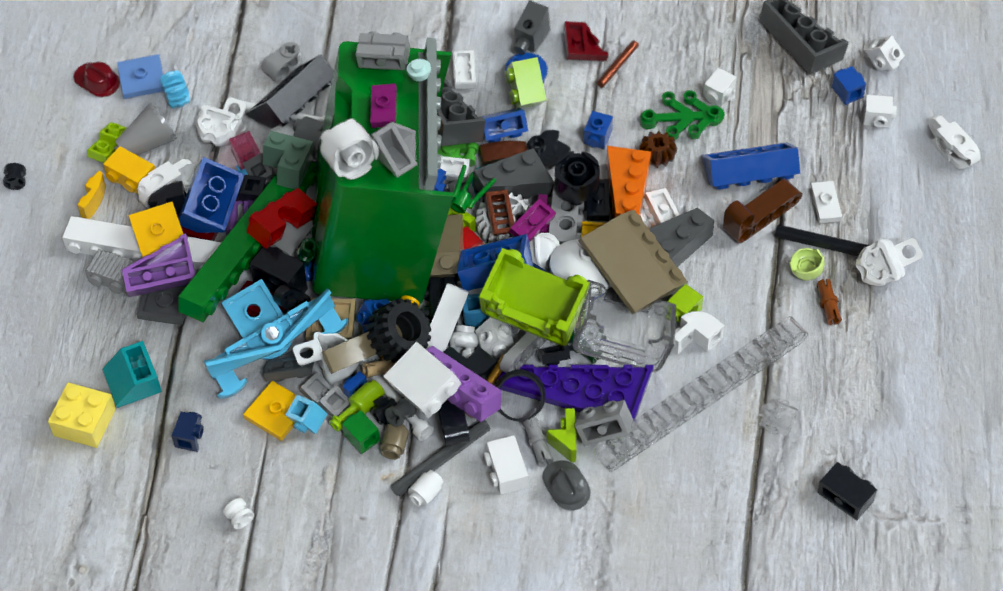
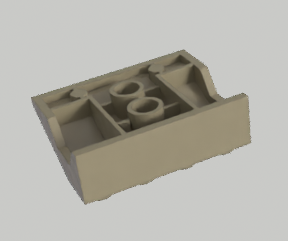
M635 210L617 216L578 240L632 314L649 308L665 296L670 299L681 287L688 283L682 271L677 268L667 251L662 248L655 235L650 232L641 216Z

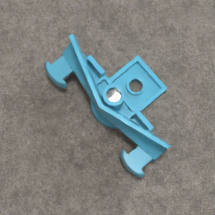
M262 279L221 302L242 339L224 349V353L204 361L205 368L213 380L216 379L223 390L217 397L222 399L236 395L246 386L247 378L239 381L233 371L234 369L259 359L271 360L281 357L288 351L292 341L317 320L324 329L322 333H340L347 326L349 320L346 318L341 321L330 296L331 291L327 288L319 297L310 302L302 303L287 312L286 315H283L277 303L274 302L273 296ZM249 306H258L261 311L257 317H250L247 314Z

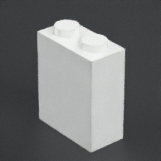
M418 342L383 376L397 392L428 419L439 411L441 405L450 396L454 395L462 384L450 369Z

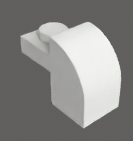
M705 312L687 313L681 317L680 328H677L671 336V350L678 355L694 341L708 352L723 339L725 325Z

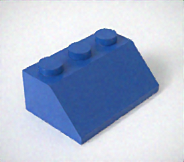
M203 157L195 169L179 213L178 220L180 225L197 233H224L245 174Z
M527 234L461 250L457 273L463 289L470 291L484 287L502 248L519 251L525 264L533 267Z

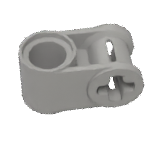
M294 42L283 44L281 48L264 59L261 69L276 82H282L296 68L302 65L298 44Z

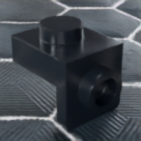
M570 338L566 346L558 345L537 350L538 358L542 364L547 366L558 365L560 361L570 359L569 351H573V346Z

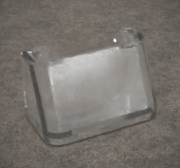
M587 280L590 282V287L577 319L573 337L574 350L584 355L620 365H632V367L654 365L653 372L659 371L675 345L676 304L656 301L650 305L648 311L642 310L632 314L625 304L605 299L607 290L603 284Z

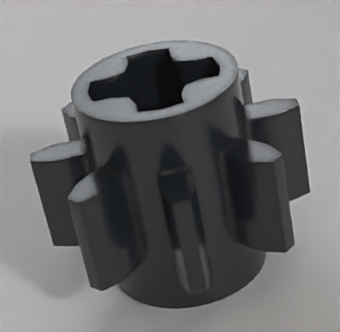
M381 396L373 401L375 406L371 412L379 425L383 423L387 425L390 423L386 419L385 411L390 406L397 405V402L392 397L388 399Z

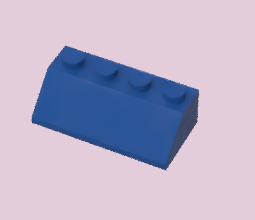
M788 142L702 155L708 183L716 187V189L729 188V184L736 183L738 186H747L751 184V181L759 180V183L772 182V178L781 177L782 180L793 179L794 175L801 174L798 147Z

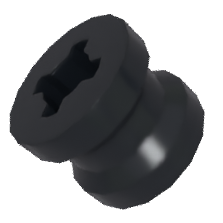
M20 163L7 164L4 167L3 185L11 190H19L25 187L26 167Z

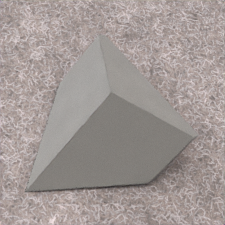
M390 122L371 134L372 139L379 148L378 159L395 177H399L417 165L415 130Z

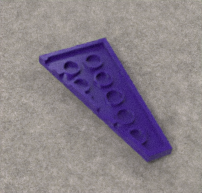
M523 365L520 369L530 371L538 376L544 385L546 392L545 403L566 409L575 408L576 412H581L587 407L595 408L603 406L609 401L625 400L633 418L631 426L633 428L654 365H645V367H632V365H623V367H609L608 365H571V367L549 365V367H534V365ZM502 372L499 379L506 373ZM515 376L509 378L500 387V390L541 401L539 387L528 377Z

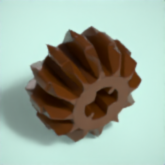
M658 130L657 134L650 131L648 136H643L639 150L651 151L650 165L655 164L658 168L660 164L667 167L668 162H673L677 153V146L674 137H669L668 132L661 134Z

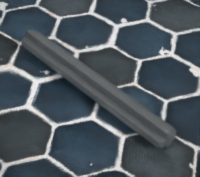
M479 421L468 429L470 442L444 446L393 483L391 489L394 494L401 496L408 491L423 473H427L429 470L435 471L490 431L487 421Z

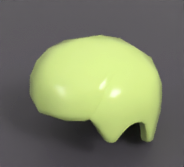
M799 249L792 255L790 260L792 273L797 278L805 281L814 280L819 277L825 266L824 256H822L818 249Z

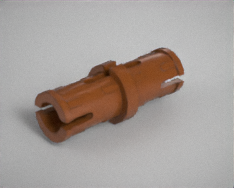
M824 279L819 280L816 285L821 297L820 306L824 308L827 323L832 325L833 319L834 325L839 324L842 321V317L837 306L839 302L838 297L834 295L831 280L826 279V285Z

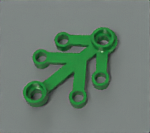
M688 90L684 93V103L692 105L699 110L692 111L675 100L673 92L667 91L662 94V104L670 106L677 112L655 113L650 109L645 110L640 115V125L642 128L650 130L656 127L657 122L679 121L675 126L667 127L666 132H668L669 137H674V140H677L679 134L689 126L688 137L698 139L709 125H719L724 120L725 112L719 106L706 105L697 99L696 92ZM694 120H701L697 125H690Z

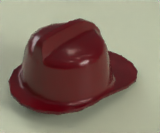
M104 62L85 63L79 66L73 75L74 82L78 86L98 97L114 94L120 84L117 74Z

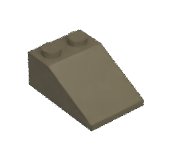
M462 214L447 216L430 277H455L456 281H460L457 269L461 250H464Z

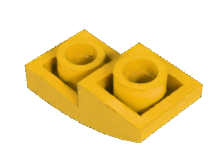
M101 171L90 177L85 184L87 194L77 204L81 218L90 219L102 202L106 183Z

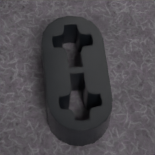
M284 284L279 286L273 295L274 302L287 310H292L306 301H311L310 296L303 291Z

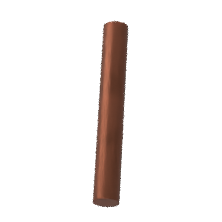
M632 40L598 80L597 85L604 88L639 46L637 41Z

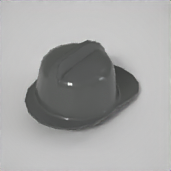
M559 460L552 462L546 467L543 472V481L558 506L565 510L573 511L581 509L587 504L590 499V487L575 464Z

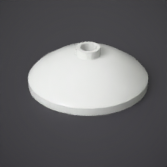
M579 239L564 242L555 248L549 263L551 274L565 280L575 274L583 276L590 282L587 295L601 293L611 287L608 280L580 244Z

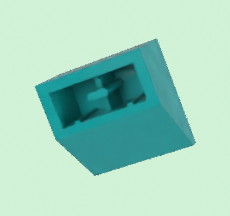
M144 341L121 348L102 368L117 408L162 392Z

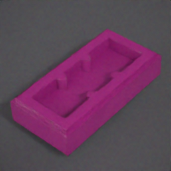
M396 83L372 85V128L384 127L390 122L396 123Z

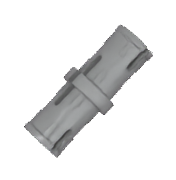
M536 417L530 418L533 427H531L528 419L525 420L523 425L530 439L528 443L530 448L534 449L538 465L541 467L546 466L543 459L544 456L548 465L551 464L553 458L547 447L548 440L542 434L538 419Z

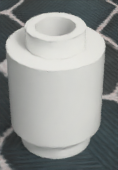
M432 470L423 473L408 489L410 501L416 506H427L442 489L441 485L444 483L442 478Z

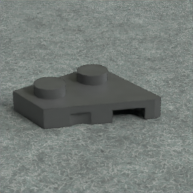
M309 348V350L300 353V356L302 358H310L314 352ZM291 351L281 357L267 361L263 375L266 382H278L294 377L303 378L311 375L314 362L301 366L297 363L294 352Z

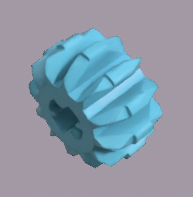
M178 70L169 71L161 75V86L171 108H179L189 103V91L181 72Z

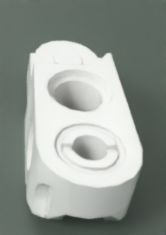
M936 115L929 119V127L935 136L930 141L954 167L965 169L980 161V151L977 145L955 121L949 123L942 115Z
M181 159L173 165L168 161L147 173L148 176L144 177L138 184L139 201L147 209H150L148 204L149 197L163 186L182 181L184 188L188 187L190 184L187 180L194 174L196 166L189 159Z

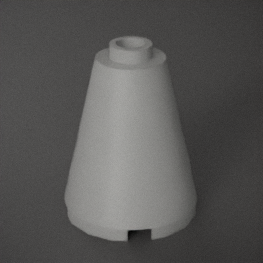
M151 103L115 141L117 146L114 148L116 150L121 146L135 155H140L177 139V136L161 113L158 112L155 105Z

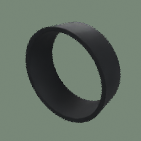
M518 369L507 372L498 380L495 387L500 389L506 380L515 376L528 377L539 387L541 403L533 415L524 419L512 418L505 414L502 409L498 411L504 417L513 421L530 420L544 406L546 399L544 385L538 376L530 371Z

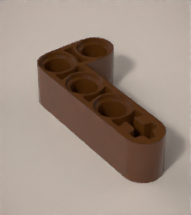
M783 179L745 206L736 200L725 210L723 229L738 243H743L793 208L801 200L802 193L787 179Z

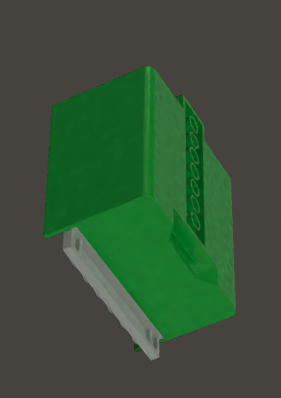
M427 38L424 49L410 48L408 64L415 59H425L431 65L429 77L423 81H415L408 75L407 70L359 68L356 58L358 42L344 41L338 48L322 134L324 131L332 129L348 119H354L371 136V134L382 128H372L371 126L372 85L396 83V123L416 131L417 165L399 177H395L378 158L377 160L374 158L370 164L372 168L366 174L355 179H347L344 176L339 177L322 156V140H320L316 161L315 202L318 205L312 220L314 225L312 228V239L317 245L313 259V290L318 295H321L328 288L331 291L330 296L372 300L388 299L389 301L400 299L403 295L414 297L422 304L453 199V192L434 191L442 159L441 155L437 154V150H440L441 135H437V130H440L441 116H437V111H440V96L451 52L437 51L436 38Z

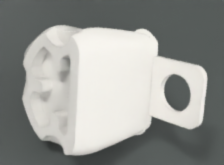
M229 97L223 110L209 105L202 106L199 119L197 120V129L202 142L213 143L217 147H223L236 142L238 135L246 130V125L242 121L247 107L246 102ZM238 104L240 112L237 115L228 112L230 105Z
M910 238L895 246L889 239H879L872 245L862 249L855 266L860 271L861 279L864 283L873 286H884L887 283L898 281L904 277V266L920 260L923 257V253L915 238ZM906 245H912L915 248L916 253L913 258L904 257L902 250Z
M315 332L314 340L293 347L297 363L302 366L318 361L324 379L330 385L340 380L345 381L359 365L358 362L335 373H330L321 352L348 341L337 333L324 334ZM304 348H311L314 353L310 358H302L300 351Z

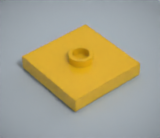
M173 202L128 215L142 258L147 255L149 256L161 249L162 246L170 244L183 235Z
M271 381L243 414L244 419L282 441L295 424L285 414L294 401L296 394Z

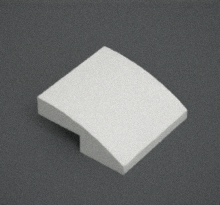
M666 188L645 193L641 218L648 229L680 215Z

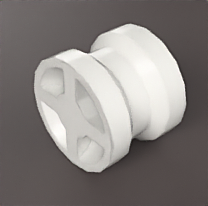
M242 498L231 501L223 511L225 517L232 520L231 525L235 529L244 528L254 518L253 511L247 509L246 502Z

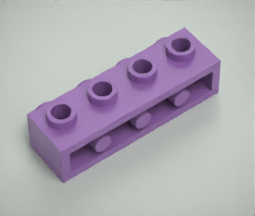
M431 346L427 349L429 353L450 369L462 383L456 393L447 399L450 403L456 405L480 422L501 409L502 391L436 347Z

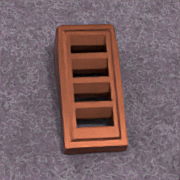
M508 189L486 192L484 199L493 236L510 234V228L515 223ZM503 201L501 205H492V203ZM505 209V212L494 213V210ZM507 216V219L496 221L495 219L497 217ZM509 223V227L497 229V225Z

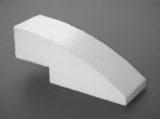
M447 283L430 325L432 332H429L431 340L427 342V349L434 346L444 353L469 291Z

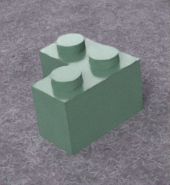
M274 131L269 132L263 145V165L277 168V185L291 189L300 188L312 162L313 141Z

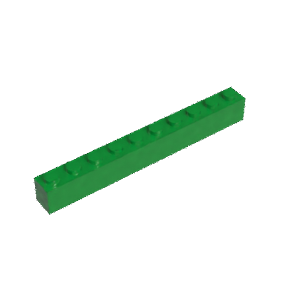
M311 162L299 188L305 194L310 185L313 186L316 182V163ZM277 174L178 296L180 313L204 322L209 315L214 314L217 304L227 297L232 285L238 283L242 272L249 269L250 262L263 248L258 241L247 233L250 216L255 211L259 212L266 208L270 202L279 200L285 193L295 190L277 185Z

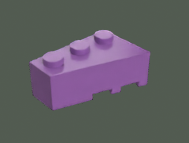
M186 233L170 244L162 246L161 249L149 256L147 255L122 269L126 292L129 297L184 286L190 283L196 274Z

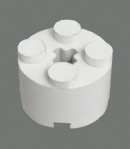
M348 119L332 129L324 131L321 136V154L339 177L344 176L347 179L358 178L366 174L372 168L370 164L373 159L377 160L378 145L362 125L354 119Z

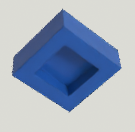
M359 371L354 377H349L343 386L344 394L349 398L367 382L366 376Z

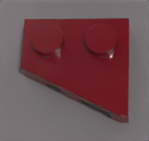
M564 22L563 29L567 59L608 60V52L600 48L599 40L591 33V29L586 22Z

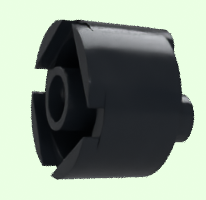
M570 151L558 158L555 165L554 188L562 199L578 206L592 199L599 191L600 168L597 159L593 155L583 151L581 153Z

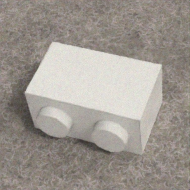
M515 435L487 442V452L483 453L486 466H491L493 472L490 473L493 487L498 486L500 495L528 488V474Z

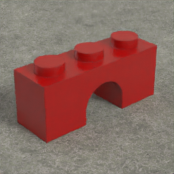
M299 188L292 192H287L279 200L270 202L266 208L259 212L255 211L250 216L247 233L267 249L282 239L286 222L291 223L298 229L313 220L318 204Z

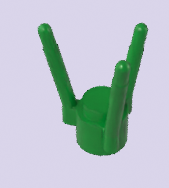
M463 165L453 191L451 209L461 214L465 213L467 208L472 209L475 203L496 182L495 178L487 183L471 200V195L467 190L472 182L474 172L470 173L463 189L460 190L467 167Z

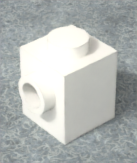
M717 68L704 84L703 98L710 103L722 107L726 101L732 99L735 93L736 76Z
M866 95L863 125L890 127L891 119L896 118L897 106H893V97Z

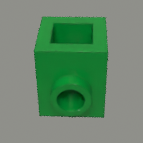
M362 410L348 416L342 423L344 436L361 455L380 442L379 429Z

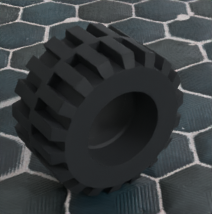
M397 299L372 312L373 315L369 317L368 322L370 324L367 325V331H369L367 337L372 342V349H376V354L379 357L383 356V360L387 362L391 360L392 363H396L416 342L427 349V342L431 340L429 332H432L431 326H428L430 321L428 317H425V311L418 308L419 305L417 303L411 304L409 299ZM396 324L402 332V337L399 335L396 329Z

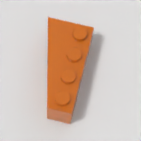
M607 146L606 167L613 219L631 210H635L641 216L650 171L651 151Z

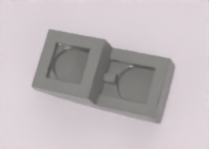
M318 372L299 389L309 400L315 402L332 417L334 415L338 417L350 405L349 398L336 385L332 387Z

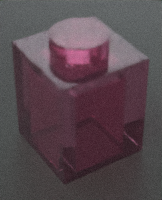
M250 131L229 138L231 152L241 170L245 168L244 162L260 154V150Z

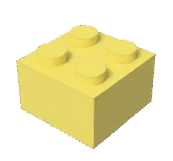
M67 382L48 423L53 436L97 448L116 407L111 394Z

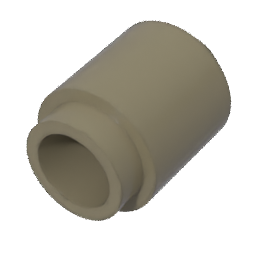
M391 424L386 426L380 447L382 450L381 454L384 457L397 460L404 453L409 435V430L404 424L399 427L392 426Z

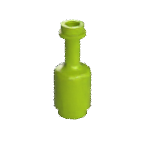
M375 380L362 385L349 397L350 406L338 417L334 415L329 421L332 428L339 432L343 430L342 423L348 416L356 414L360 410L367 414L375 406L373 401L385 394L383 387Z

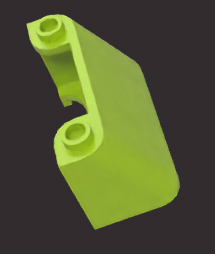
M502 248L479 296L482 312L491 318L556 344L566 346L573 333L589 290L590 282L577 274L569 276L565 280L525 264L519 251Z

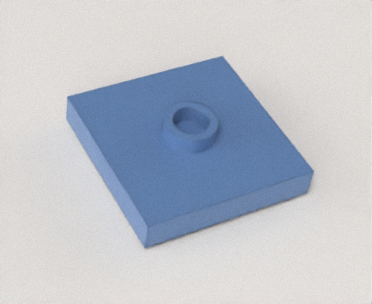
M159 54L117 62L124 99L163 92L160 82L163 70Z

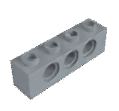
M553 187L551 209L556 212V216L550 222L549 233L558 239L559 244L580 239L581 233H577V228H582L583 215L579 214V210H584V202L578 206L572 205L570 202L562 199Z

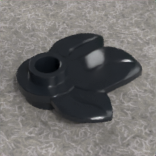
M546 130L541 135L531 137L527 142V150L534 148L542 163L547 166H555L558 158L570 152L571 148L558 141V130Z

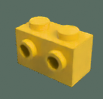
M121 146L103 163L105 175L112 183L117 182L124 186L127 191L135 192L138 195L139 182L148 176L147 173L155 169L154 164Z

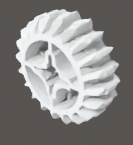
M511 192L509 199L514 223H516L518 218L522 217L532 205H529L528 199L522 200L521 194L515 197ZM503 201L492 203V205H501ZM480 202L479 209L476 211L475 221L479 235H482L483 240H489V243L515 237L511 233L493 236L486 204ZM505 209L494 210V213L505 212ZM507 216L497 217L495 219L496 221L507 219ZM509 223L497 225V229L509 227Z

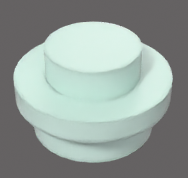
M415 59L407 66L408 75L415 81L427 79L431 72V65L425 59Z

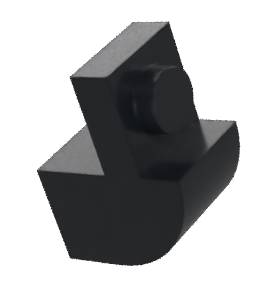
M183 182L167 184L152 193L148 200L150 208L173 202L176 214H179L187 194Z
M451 346L444 351L446 355L485 380L497 363V360L481 347L468 359Z

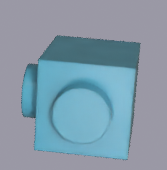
M296 395L285 416L295 423L293 427L300 432L306 433L310 431L316 434L328 413L315 402Z

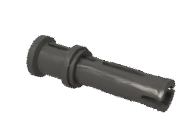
M402 397L397 405L390 406L385 411V416L392 426L399 427L407 417L410 418L416 414L417 408Z

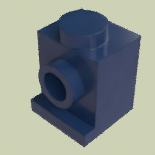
M180 412L172 433L175 448L198 452L197 440L202 438L204 426L201 425L202 416L196 412Z

